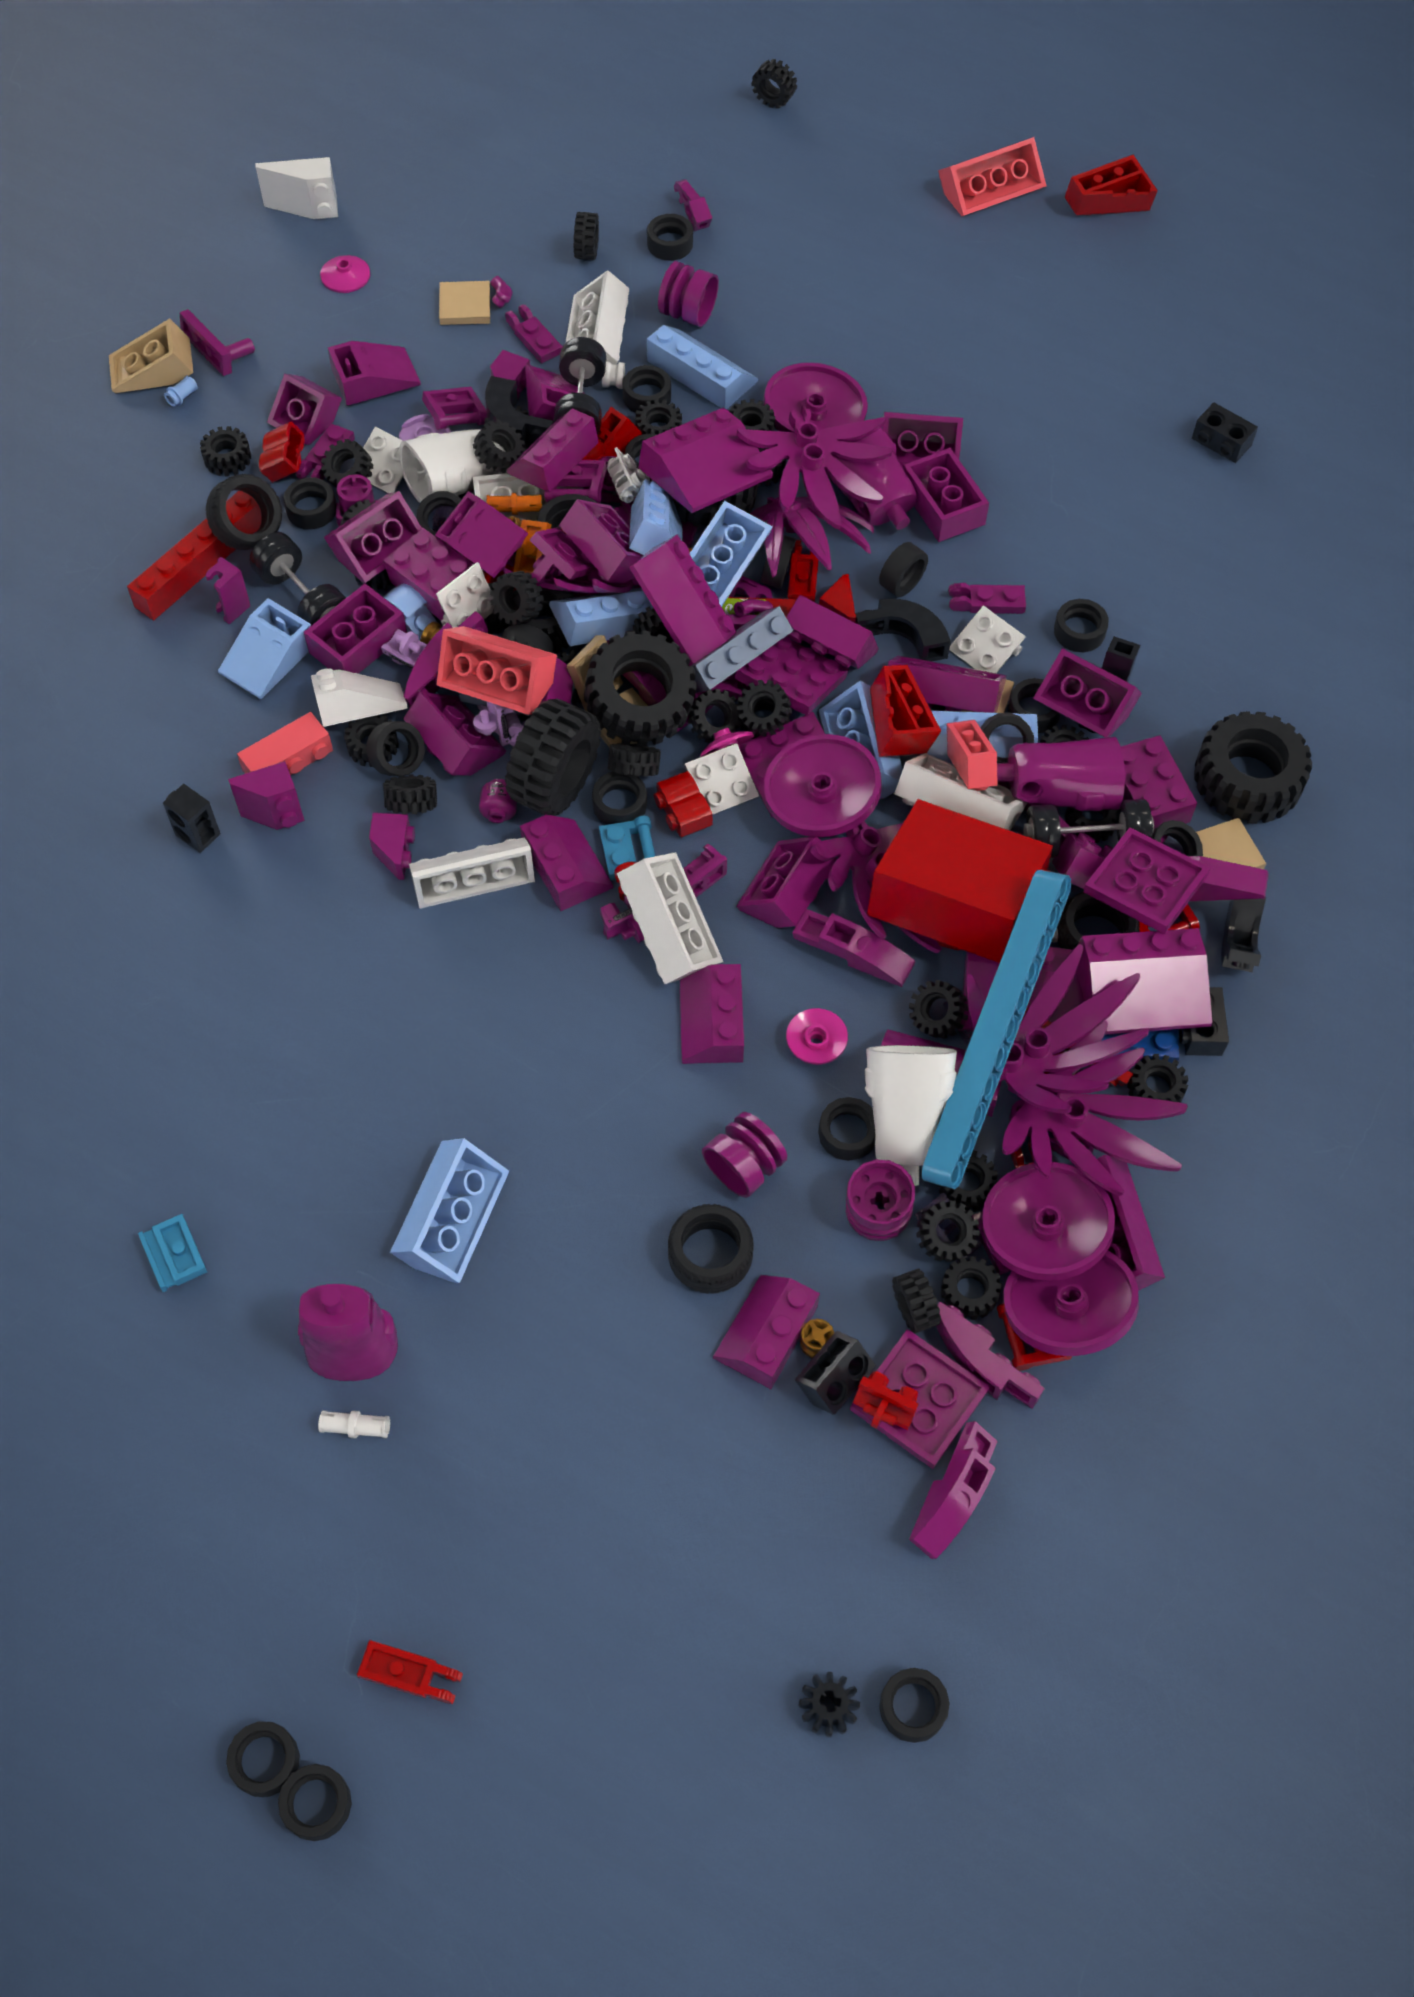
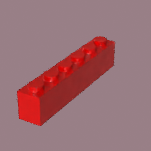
M237 491L226 502L228 518L241 532L254 534L261 525V510L252 496L243 491ZM207 519L202 521L127 585L134 607L153 621L203 579L207 571L217 563V559L220 557L226 559L236 550L226 546L225 543L217 539L218 537H215L212 529L209 528Z

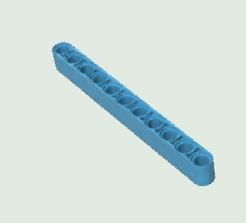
M1037 870L1031 880L952 1089L953 1093L947 1100L922 1167L923 1181L954 1190L962 1181L1071 889V878L1069 875Z

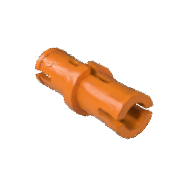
M511 493V496L487 495L486 503L497 511L512 512V515H518V512H539L542 508V495L517 496V493Z

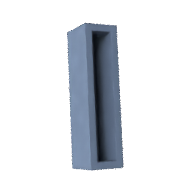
M780 606L763 611L737 629L736 633L727 642L691 665L694 667L696 674L694 680L697 683L696 693L711 690L793 631Z

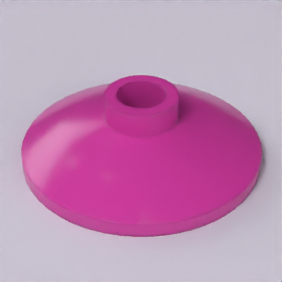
M351 255L338 256L330 259L323 265L320 272L321 281L331 291L338 293L354 292L367 284L370 279V268L359 257Z
M729 728L717 731L713 734L715 740L701 752L700 757L736 743L741 745L751 740L754 734L748 731L731 733Z
M812 1008L804 1010L793 1017L787 1028L786 1040L789 1049L798 1059L809 1064L821 1065L836 1060L844 1052L848 1042V1032L842 1019L835 1013L826 1009ZM817 1038L822 1043L816 1044L811 1042V1040Z

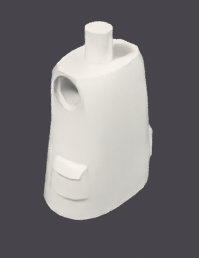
M481 429L443 434L431 433L401 442L399 448L401 470L411 493L419 503L428 495L437 491H448L457 496L474 490L473 477L506 474L501 473V470L496 473L493 472V468L487 469L485 463L481 464L478 461L480 457L475 456L474 452L476 449H473L474 439ZM493 442L497 448L506 452L503 447Z
M888 1045L869 1047L866 1049L865 1091L872 1098L876 1134V1159L890 1160L901 1165L911 1175L914 1186L919 1185V1166H923L947 1100L953 1093L952 1089L957 1077V1072H955L957 1051L949 1048Z

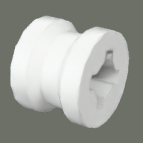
M606 361V371L602 378V387L608 388L610 385H614L619 389H623L625 363L619 362L617 365Z

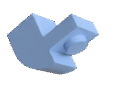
M402 583L383 596V598L404 613L407 632L411 631L417 634L418 640L421 639V635L429 623L437 622L424 605L427 601L408 584Z

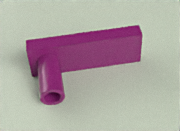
M189 309L179 312L181 330L190 338V343L222 376L232 373L231 361L254 353V344L250 338L224 346Z

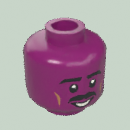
M504 779L491 780L481 788L479 811L482 816L493 823L508 821L516 814L517 802L512 800L506 791L505 786L507 784Z

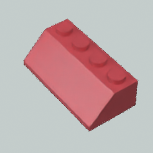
M1034 137L938 170L944 195L961 216L1047 186Z
M465 626L443 629L436 685L532 715V712L538 707L553 684L557 654Z

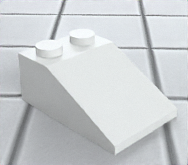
M330 157L255 163L264 207L311 219L338 217L337 195Z
M322 669L315 675H311L323 727L407 709V703L400 683L339 669Z

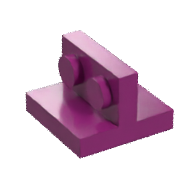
M559 527L537 531L530 539L544 554L533 564L534 571L531 573V579L536 578L537 584L553 581L554 578L559 579L562 574L569 580L590 575L596 567L582 557V551L566 539V534Z

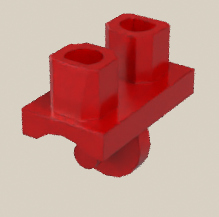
M874 1371L868 1378L863 1376L853 1404L863 1408V1412L874 1417L870 1426L877 1429L881 1421L891 1426L895 1424L908 1430L919 1405L916 1402L918 1391L908 1386H902L899 1393L887 1388L889 1379L878 1371Z

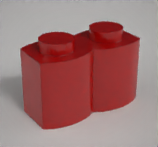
M292 421L267 432L263 437L262 448L264 452H262L259 458V469L272 483L297 472L301 466L300 452L304 448V433Z
M689 771L656 783L657 793H654V799L657 807L660 810L664 809L667 813L666 820L671 831L676 830L680 837H684L713 825L712 811Z

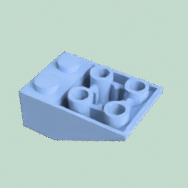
M267 598L247 619L218 669V673L259 699H262L308 653L304 631L311 624Z

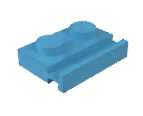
M183 1214L159 1223L147 1232L143 1233L141 1231L138 1233L163 1292L167 1291V1288L171 1286L181 1285L208 1272Z

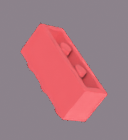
M309 712L237 753L242 771L245 774L285 761L289 773L292 775L300 772L314 761L326 757L328 753L333 751L329 733L313 713Z
M975 720L947 723V756L967 788L982 791L990 786H997V752Z

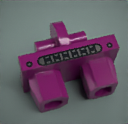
M627 896L624 902L629 909L621 913L615 903H609L601 908L600 915L604 923L603 933L607 940L621 934L624 940L634 937L638 943L644 941L643 933L638 922L633 917L632 908Z

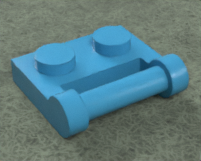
M639 816L633 821L599 826L608 877L611 881L616 880L614 874L616 867L626 862H636L631 840L632 834L639 833L644 859L656 856L650 833L652 828L650 817Z

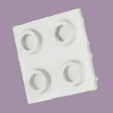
M375 427L363 447L371 456V463L373 464V469H370L372 476L367 477V479L377 488L387 493H393L403 478L399 457V448L402 440Z
M616 447L617 457L611 458L608 461L607 470L620 500L625 503H631L634 497L637 496L644 479L650 481V478L637 468L636 463L628 453L624 455Z
M478 562L436 593L445 613L443 615L444 619L441 620L443 626L449 623L453 628L458 627L475 611L483 619L494 612L495 605H491L490 600H493V596L490 595V587Z
M983 605L951 644L949 650L976 670L997 673L1012 654L1015 656L1019 655L1022 651L1020 644L1026 636Z
M737 743L685 763L687 771L694 778L713 815L759 797Z

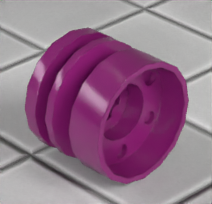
M674 261L667 269L661 283L658 296L659 312L664 315H671V317L676 319L682 316L684 322L702 327L708 321L715 306L719 289L718 276L701 269L695 272L692 266H685L684 263Z
M742 1112L734 1118V1122L729 1123L725 1127L726 1135L721 1133L716 1135L702 1148V1155L706 1164L720 1182L738 1196L747 1198L764 1183V1175L770 1176L774 1174L776 1167L782 1166L787 1161V1153L779 1138L763 1121L751 1113Z
M876 1159L863 1163L853 1172L847 1187L846 1216L850 1226L859 1235L875 1241H886L902 1233L911 1220L915 1201V1186L911 1175L901 1165L890 1160ZM875 1202H880L884 1209L879 1210Z

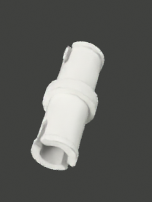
M323 1410L319 1417L318 1429L320 1433L348 1434L349 1438H357L359 1435L387 1438L390 1431V1417L361 1415L360 1411L355 1410L351 1411L350 1414Z

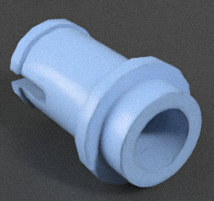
M185 376L175 386L166 388L164 397L171 406H180L183 404V399L198 389L197 383L192 377Z

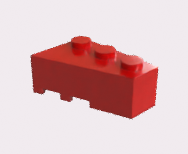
M1133 154L1071 177L1064 198L1076 215L1150 211L1158 190Z
M908 665L883 666L870 688L879 757L927 753L941 732L935 717Z

